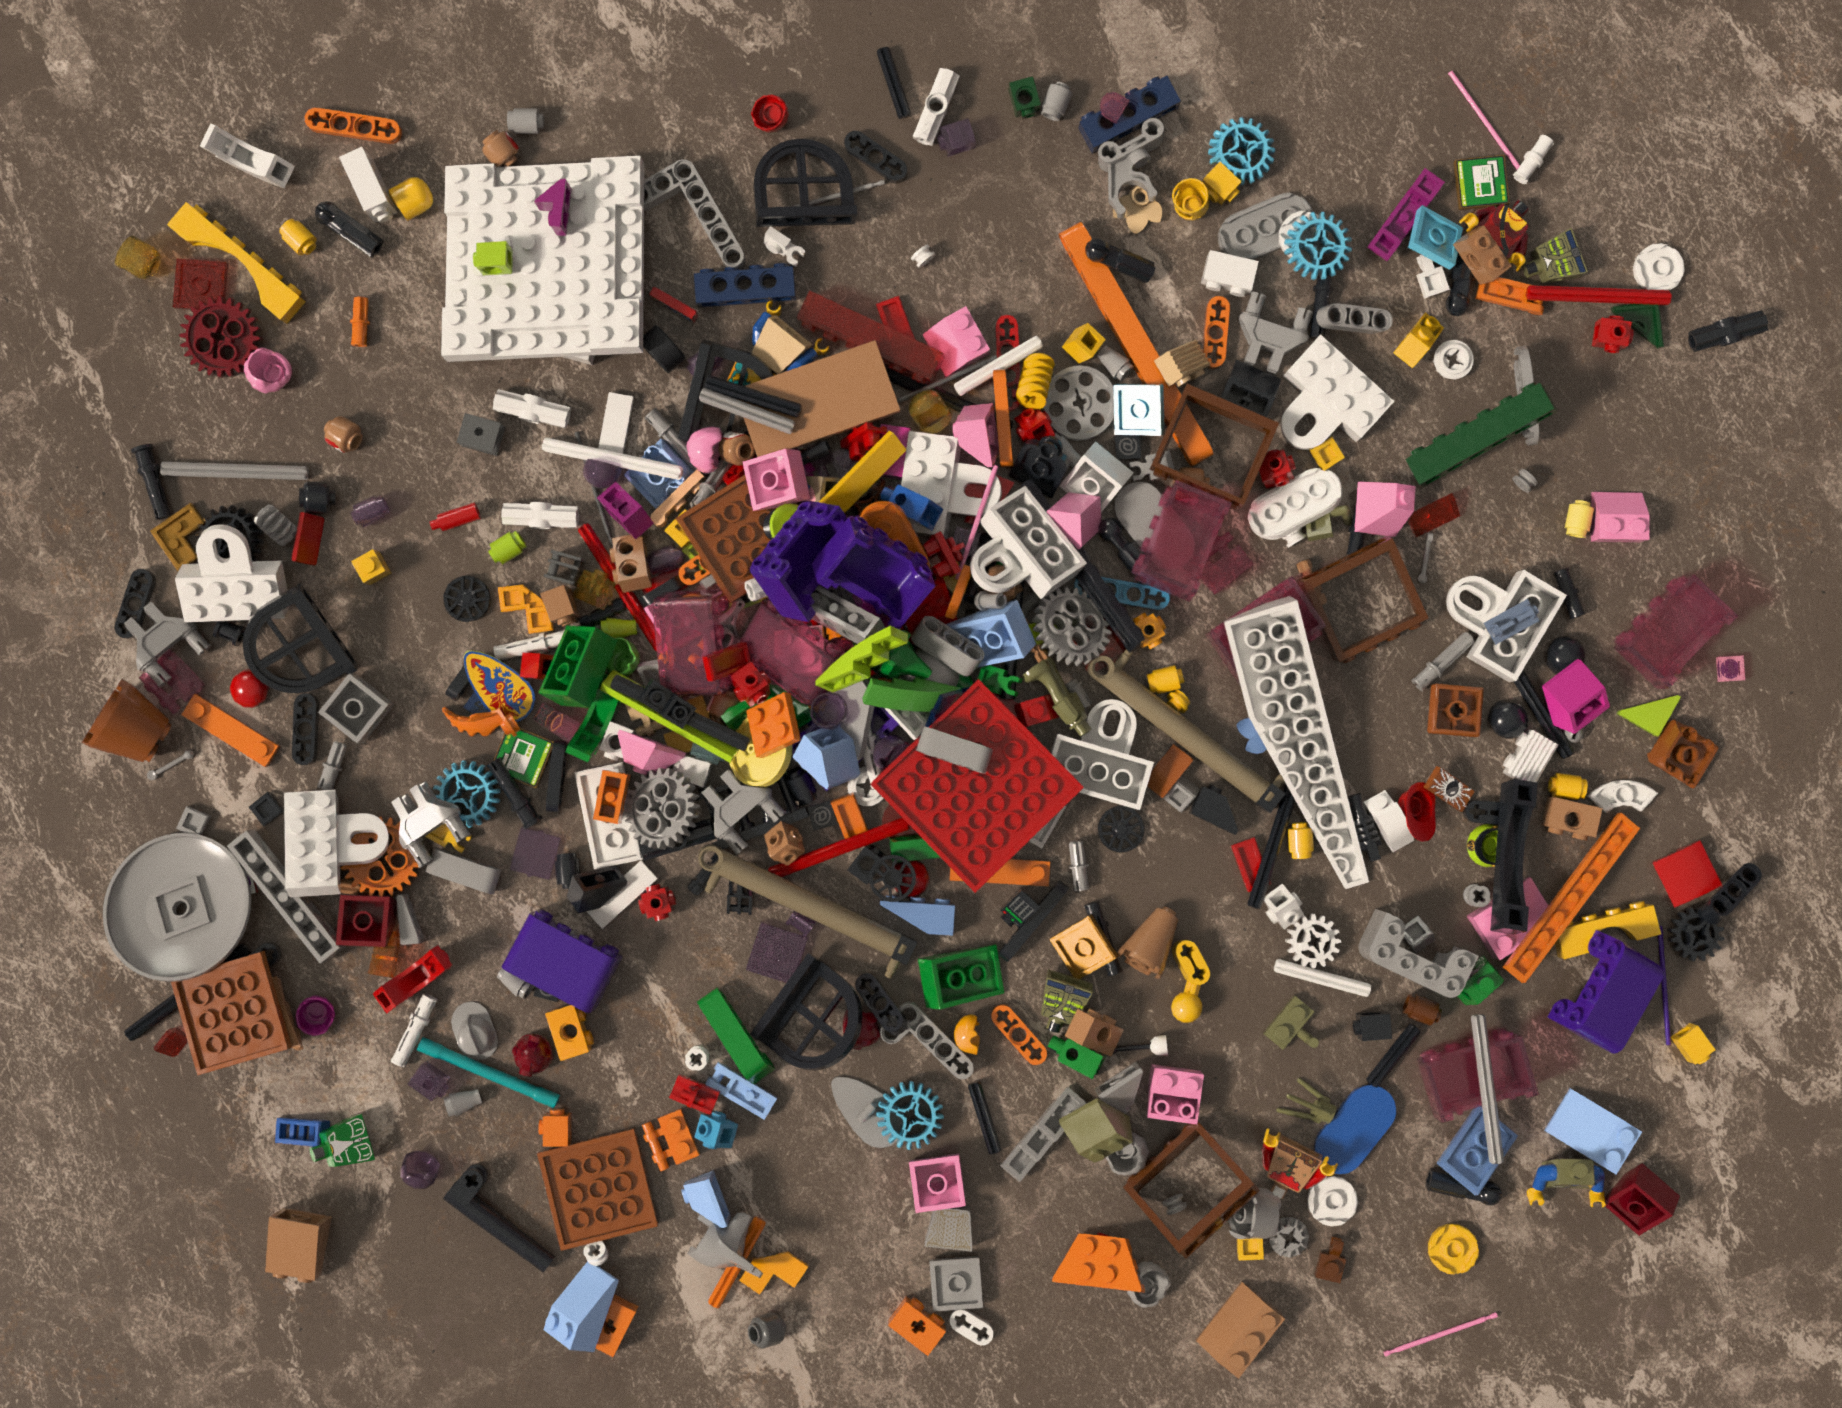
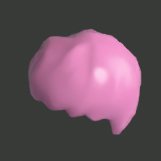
M266 348L256 349L244 363V373L252 388L265 394L275 393L282 389L289 382L292 375L291 364L282 354Z
M719 427L702 428L694 432L687 442L686 447L690 462L700 472L711 473L718 468V459L720 457L718 444L723 436Z

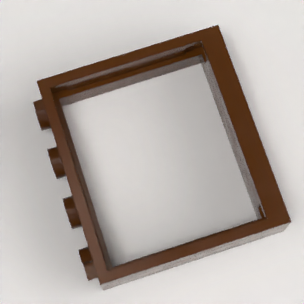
M1186 384L1149 470L1154 471L1153 475L1160 479L1167 480V478L1177 481L1176 485L1183 489L1190 490V488L1200 491L1199 495L1206 499H1219L1223 501L1222 505L1233 510H1236V508L1241 509L1247 500L1279 423L1190 384ZM1187 401L1265 434L1238 497L1160 464Z
M1385 536L1297 580L1333 659L1338 662H1350L1356 658V654L1362 651L1370 652L1379 647L1378 643L1384 640L1392 641L1401 636L1400 632L1408 628L1409 630L1417 629L1423 625V621L1429 619L1397 546L1391 537ZM1388 552L1415 614L1342 650L1314 588Z
M1199 1122L1197 1125L1188 1123L1176 1139L1168 1141L1164 1145L1163 1150L1157 1156L1151 1157L1146 1162V1166L1139 1173L1131 1175L1127 1180V1184L1123 1186L1125 1191L1185 1259L1261 1191ZM1201 1135L1242 1183L1178 1240L1138 1192Z

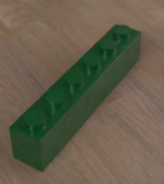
M1535 382L1530 383L1521 389L1522 393L1519 395L1505 397L1499 401L1498 407L1492 410L1487 408L1476 415L1477 419L1470 423L1464 421L1455 426V431L1447 436L1444 433L1435 437L1432 440L1433 444L1426 448L1420 446L1411 451V456L1405 460L1418 484L1425 487L1557 413L1558 410L1544 385L1541 383L1536 384Z

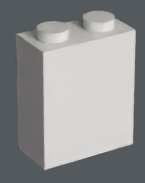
M363 147L340 156L339 158L364 212L375 223L378 221L383 223L392 219L393 215L398 213L389 196L374 159Z

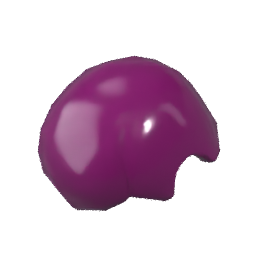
M318 995L305 998L296 1011L298 1028L304 1034L311 1036L326 1033L335 1019L333 1004L326 997Z

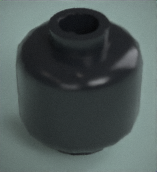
M308 481L304 483L303 488H299L300 507H304L306 513H328L330 505H335L336 503L335 490H330L329 484L325 481Z

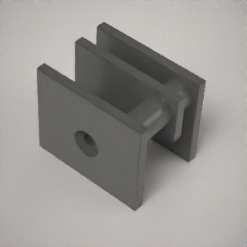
M465 413L456 443L465 448L497 456L506 427L499 422Z
M551 550L550 553L553 555L551 559H548L550 565L544 577L579 588L578 580L580 573L584 572L582 566L587 561L580 557ZM561 557L573 560L574 564L570 565L560 562ZM559 566L572 570L569 580L556 577Z

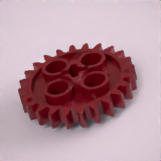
M218 296L217 303L214 298L208 297V305L204 301H198L200 309L191 306L190 309L193 315H184L189 321L188 324H180L182 328L186 329V333L179 334V337L186 338V342L180 344V347L189 349L184 356H193L190 364L197 365L200 363L198 368L200 372H204L208 368L207 373L209 376H213L217 371V376L223 378L226 371L229 377H233L234 369L238 373H243L242 365H244L254 350L260 348L255 345L256 341L263 340L262 337L256 336V332L260 331L261 327L253 326L258 319L256 317H248L252 311L251 309L242 311L243 303L238 302L234 306V299L228 298L226 304L224 297ZM211 315H214L217 319V324L213 328H210L207 323ZM228 316V320L225 322L224 317ZM238 322L241 326V331L235 336L231 328L234 323ZM217 334L225 336V340L218 339ZM204 339H208L210 342V348L207 352H204L201 348V343ZM229 346H232L234 349V356L231 359H227L225 356V350ZM217 351L218 357L215 359L214 353Z

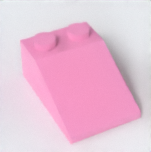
M1531 877L1523 880L1526 906L1529 907L1527 932L1513 935L1490 931L1492 900L1485 907H1480L1467 915L1470 923L1494 959L1501 960L1513 953L1548 907Z

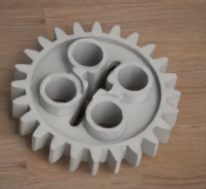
M1065 587L1062 591L1057 588L1038 603L1039 606L1034 610L1037 615L1032 619L1033 622L1037 623L1033 631L1040 632L1035 639L1044 641L1041 649L1048 647L1050 649L1049 657L1055 653L1057 654V662L1065 658L1066 665H1069L1074 660L1075 665L1079 666L1082 662L1085 665L1106 650L1105 646L1110 642L1107 637L1111 634V631L1106 629L1109 624L1107 621H1104L1103 615L1091 598L1087 599L1086 591L1079 595L1078 588H1075L1071 593L1068 587Z
M658 768L657 772L650 770L649 776L642 774V783L634 782L637 789L635 791L629 790L633 797L632 799L625 800L626 803L630 804V808L625 809L624 812L630 814V817L625 822L632 824L628 831L635 833L634 839L640 840V844L650 848L665 850L667 846L675 847V842L682 843L681 835L690 836L687 828H695L696 825L692 822V818H699V815L694 813V809L699 808L700 805L694 803V800L699 795L692 793L696 787L689 784L690 778L684 777L683 773L673 769Z

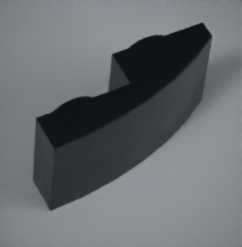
M651 678L638 697L640 702L655 710L681 729L684 728L697 709L653 678Z

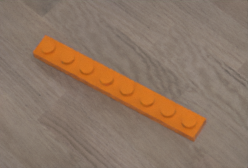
M1616 814L1504 964L1503 968L1521 983L1527 982L1640 828L1624 814Z

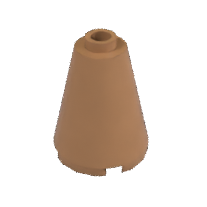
M1165 906L1162 909L1156 908L1117 952L1118 957L1120 958L1123 954L1126 957L1124 962L1132 968L1148 976L1151 972L1156 973L1155 978H1161L1178 924V919L1175 917L1176 912Z

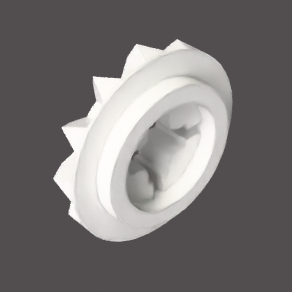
M1449 340L1442 343L1434 354L1433 363L1436 367V372H1439L1443 378L1453 380L1464 377L1473 366L1471 349L1465 343L1458 340ZM1457 351L1456 360L1459 362V365L1454 364L1448 368L1449 360L1446 359V356L1451 357Z
M866 767L859 768V777L848 781V793L854 792L859 805H876L883 797L875 789L870 790L867 797H865L864 789L856 786L857 784L865 783L866 779H868Z

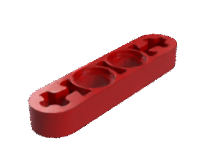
M1011 315L1001 316L997 320L995 328L997 358L1002 356L1000 350L1004 345H1011L1013 348L1019 346L1017 320ZM1004 321H1009V325L1014 326L1009 331V338L1015 337V341L1009 339L1000 341V338H1005V330L1000 328V326L1004 325ZM1019 362L1008 368L1014 371L1016 378L1013 382H1007V388L1016 386L1018 389L1020 380ZM1012 389V390H1011L1012 398L1017 400V398H1016V392H1017V390ZM1018 401L1013 402L1012 407H1009V412L1017 410L1020 403Z

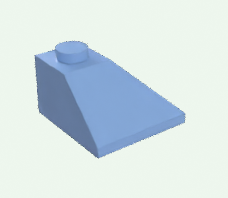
M714 1170L685 1181L684 1189L681 1190L685 1203H690L694 1211L719 1227H727L731 1216Z

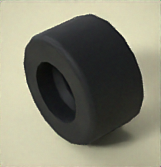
M653 326L643 336L644 349L665 372L670 373L685 360L686 357L659 326Z

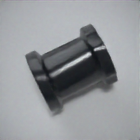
M218 621L213 631V637H221L238 647L244 638L246 627H239L228 621Z

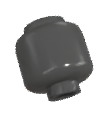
M773 1312L754 1317L748 1327L750 1341L761 1349L780 1344L784 1340L786 1332L784 1320Z

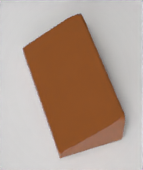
M1173 744L1152 769L1147 787L1160 798H1164L1194 759Z

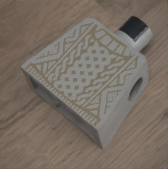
M963 1206L932 1211L925 1236V1246L972 1252L970 1207Z

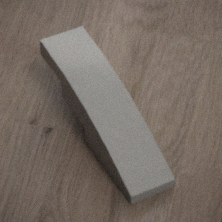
M1066 1087L1000 1166L1018 1182H1021L1034 1164L1043 1157L1050 1146L1063 1134L1064 1130L1059 1123V1119L1084 1106L1086 1102L1069 1087Z

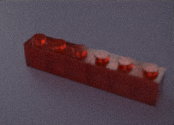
M810 290L797 315L798 320L802 322L801 327L813 333L817 329L824 333V338L834 343L837 340L846 343L845 347L847 349H852L875 340L882 360L890 364V369L901 374L904 371L913 374L911 378L922 384H925L926 381L933 383L945 358L943 352Z

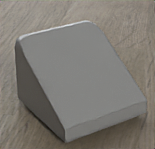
M1181 775L1163 799L1182 813L1196 797L1199 788Z
M1419 916L1405 924L1406 931L1403 938L1415 954L1435 940L1434 934Z

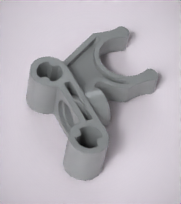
M1147 119L1142 125V134L1121 146L1107 141L1101 144L1098 149L1099 167L1108 172L1109 204L1120 219L1125 217L1126 209L1119 202L1118 195L1125 187L1131 185L1139 186L1147 192L1149 201L1153 202L1157 199V190L1152 186L1149 176L1133 170L1140 169L1151 160L1149 152L1162 144L1164 126L1159 119ZM1149 132H1156L1157 134H1156V135H1149L1148 133H1149Z

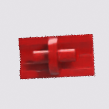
M866 422L862 426L854 428L852 433L840 441L841 448L849 449L850 459L860 461L866 455V450L870 451L887 433V427H875L872 425L873 422Z
M941 531L930 536V540L926 541L922 546L928 557L937 553L941 560L940 563L931 567L937 579L946 576L951 577L961 572L957 562L964 559L960 552V549L966 547L964 542L957 545L953 537L945 540Z
M679 1074L669 1098L689 1108H694L711 1115L720 1091Z

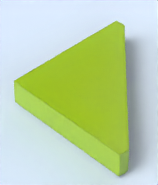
M1675 695L1619 710L1616 714L1650 734L1659 737L1681 696Z

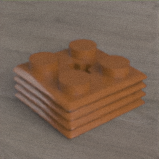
M1432 684L1427 732L1431 734L1479 737L1484 689L1482 687ZM1456 704V708L1460 709L1461 712L1454 717V714L1450 712V708Z

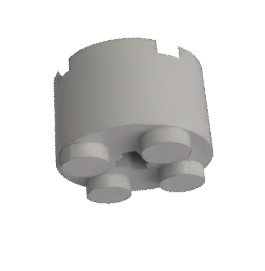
M1259 1188L1261 1191L1226 1222L1230 1224L1232 1229L1229 1230L1230 1234L1237 1239H1267L1271 1236H1276L1278 1233L1279 1210L1281 1208L1280 1198L1274 1196L1266 1188Z

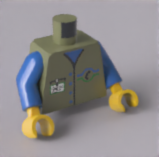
M1554 1159L1541 1162L1542 1165L1538 1168L1532 1184L1533 1188L1527 1190L1530 1205L1538 1200L1539 1206L1544 1204L1542 1191L1545 1188L1592 1189L1589 1192L1590 1206L1593 1207L1594 1202H1601L1602 1207L1606 1205L1604 1196L1605 1173L1601 1167L1594 1165L1593 1160Z

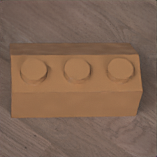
M1241 1281L1198 1336L1196 1342L1219 1364L1239 1379L1285 1318L1279 1310Z

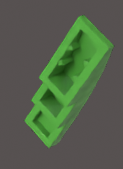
M917 677L914 678L913 682L893 678L891 682L871 678L862 700L863 704L887 709L937 712L946 711L958 699L962 690L960 687Z

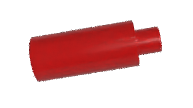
M473 502L437 514V519L429 522L432 530L441 528L442 531H446L480 520L481 515L477 504Z

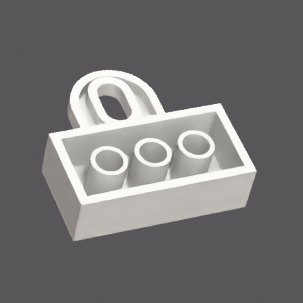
M1320 335L1283 375L1301 393L1284 411L1280 423L1281 432L1284 439L1291 446L1302 450L1313 449L1319 446L1338 426L1357 442L1394 403V400ZM1311 414L1316 419L1315 426L1306 436H1298L1294 431L1295 425L1304 415Z
M909 431L901 486L932 500L944 509L933 531L909 520L916 535L930 537L941 531L944 538L948 539L951 513L976 516L982 499L966 496L965 488L969 484L987 485L992 471L979 465L959 463L961 447L959 446L958 438ZM997 476L994 478L982 516L985 515L989 508L1000 502L1002 487Z
M1024 486L989 508L980 520V524L992 537V540L981 546L973 555L970 562V571L976 583L989 592H1006L1023 580H1026L1038 597L1043 599L1074 578L1087 563L1027 487ZM994 561L1001 562L1004 565V571L996 576H990L986 573L985 567Z
M213 525L205 529L196 544L199 564H182L175 577L184 622L250 620L252 615L261 606L288 591L282 561L252 562L247 539L240 531L228 525ZM221 538L227 542L230 553L229 558L219 556L215 539ZM289 606L273 615L271 619H284Z
M1521 570L1515 573L1506 590L1499 588L1482 577L1469 576L1456 581L1449 589L1446 604L1449 614L1455 621L1479 635L1466 657L1504 680L1514 682L1517 681L1567 595L1529 572ZM1463 590L1469 591L1482 600L1483 606L1479 611L1473 610L1460 601V593ZM1526 599L1529 600L1531 606L1535 605L1537 607L1539 622L1497 645L1494 644L1483 624L1484 622Z
M1109 699L1101 701L1090 710L1086 722L1092 730L1081 736V740L1056 734L1051 754L1084 787L1079 793L1140 810L1154 762L1129 755L1137 725L1132 709L1119 700ZM1110 710H1116L1120 714L1117 732L1113 736H1107L1103 732L1106 715Z
M336 790L284 793L285 888L289 897L341 894V865L372 863L386 852L389 845V834L384 822L375 815L367 813L339 815V799ZM357 833H375L378 835L377 841L372 844L356 845L351 842L352 836Z

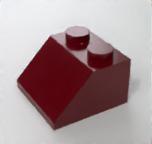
M340 895L336 945L387 947L395 927L397 900L381 896Z
M1641 1163L1625 1173L1605 1196V1207L1640 1236L1674 1215L1680 1195Z

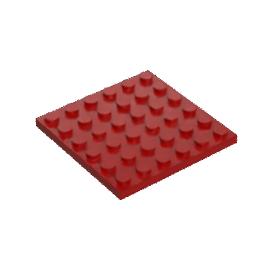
M979 679L935 720L929 728L993 749L986 774L917 752L919 736L870 783L975 893L1084 788Z

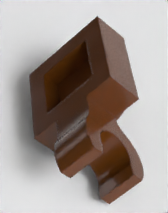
M1332 1236L1328 1253L1320 1251L1315 1271L1316 1278L1341 1283L1346 1258L1340 1256L1344 1246L1342 1238Z

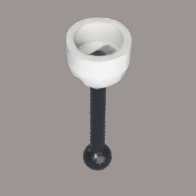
M1166 1035L1154 1037L1150 1044L1118 1046L1113 1054L1119 1051L1150 1049L1155 1055H1168Z

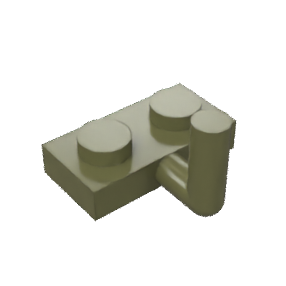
M1347 505L1337 506L1330 513L1307 524L1308 540L1314 541L1334 537L1332 517L1342 516L1343 523L1347 526L1351 525L1352 515L1350 508Z
M1293 995L1263 1032L1266 1037L1282 1050L1285 1049L1295 1035L1312 1048H1316L1319 1045L1318 1039L1302 1028L1314 1011L1295 995Z

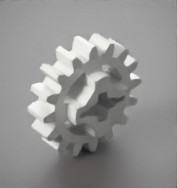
M1310 914L1309 920L1303 916L1301 917V923L1296 922L1293 924L1295 926L1294 930L1287 929V932L1291 934V938L1285 939V942L1292 945L1287 951L1289 953L1295 952L1292 959L1298 961L1301 958V965L1304 967L1308 962H1310L1311 968H1316L1317 962L1324 967L1326 966L1325 959L1334 960L1331 955L1332 952L1339 953V950L1335 948V944L1341 943V940L1334 936L1339 933V930L1331 929L1334 924L1332 921L1324 923L1325 916L1321 915L1318 920H1316L1315 914ZM1312 924L1320 925L1325 930L1316 932ZM1302 930V937L1297 941L1298 934ZM1311 935L1318 938V940L1315 941V947L1313 945L1308 944V942L1311 941ZM1327 941H1329L1328 947L1324 952V945ZM1310 950L1314 957H1307L1301 951Z

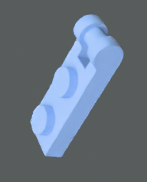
M717 1062L714 1067L716 1071L712 1077L707 1079L705 1084L719 1090L723 1096L765 1120L778 1097L757 1084L749 1082L745 1077L733 1071L725 1064ZM724 1076L730 1079L727 1086L720 1083Z

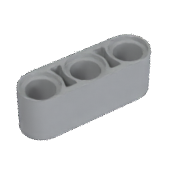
M1340 303L1323 306L1316 315L1318 324L1323 328L1367 334L1387 331L1393 323L1392 315L1388 310ZM1330 310L1334 314V321L1329 317ZM1353 313L1357 317L1356 324L1352 320ZM1375 317L1379 319V326L1375 324Z
M933 616L923 617L911 634V639L917 647L963 676H970L985 656L981 647Z
M923 727L916 748L917 752L986 774L993 753L991 748L929 727Z
M433 848L431 854L433 861L427 865L425 872L481 892L494 894L502 870L446 850Z

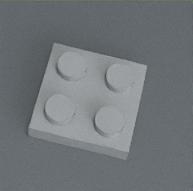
M979 1256L929 1259L933 1312L983 1308Z

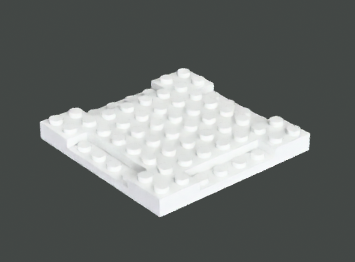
M641 156L591 158V162L512 167H496L494 163L445 166L444 213L447 216L446 300L445 308H442L441 356L447 362L643 353L644 162ZM560 179H566L572 188L566 236H557L548 224L549 211H540L534 203L536 198ZM506 241L513 250L512 274L483 276L473 264V252H476V243Z

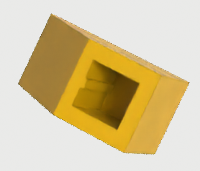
M1425 312L1393 353L1413 368L1431 348L1444 327L1435 317L1429 316Z

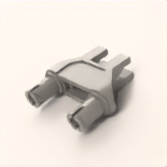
M1251 292L1246 311L1242 312L1239 316L1242 331L1249 345L1244 363L1253 366L1260 349L1270 352L1272 354L1266 372L1275 375L1279 370L1283 355L1308 341L1309 336L1306 331L1313 312L1307 310L1303 319L1305 308L1299 307L1292 328H1287L1261 319L1259 316L1266 296L1260 294L1256 303L1258 292Z
M150 602L143 609L155 625L145 632L132 617L124 625L137 640V669L146 672L160 688L165 683L159 675L166 682L172 678L157 662L160 656L180 640H186L199 656L204 653L201 646L207 651L211 644L197 631L198 627L195 622H184L183 618L164 616Z
M728 769L720 777L733 793L726 799H723L712 785L708 786L701 793L715 808V837L722 838L737 855L748 846L734 829V824L756 805L758 807L761 806L774 823L786 811L771 796L773 794L771 788L742 784L732 771Z
M427 782L417 784L409 789L419 808L416 807L408 794L403 797L400 796L391 802L401 819L399 842L403 849L410 851L419 868L433 861V858H431L422 843L423 837L441 825H447L457 843L471 835L459 817L461 815L459 807L453 803L438 799Z

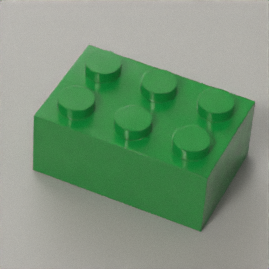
M567 625L538 693L561 706L590 708L596 698L597 689L605 676L606 667L614 654V648L618 640L596 627Z

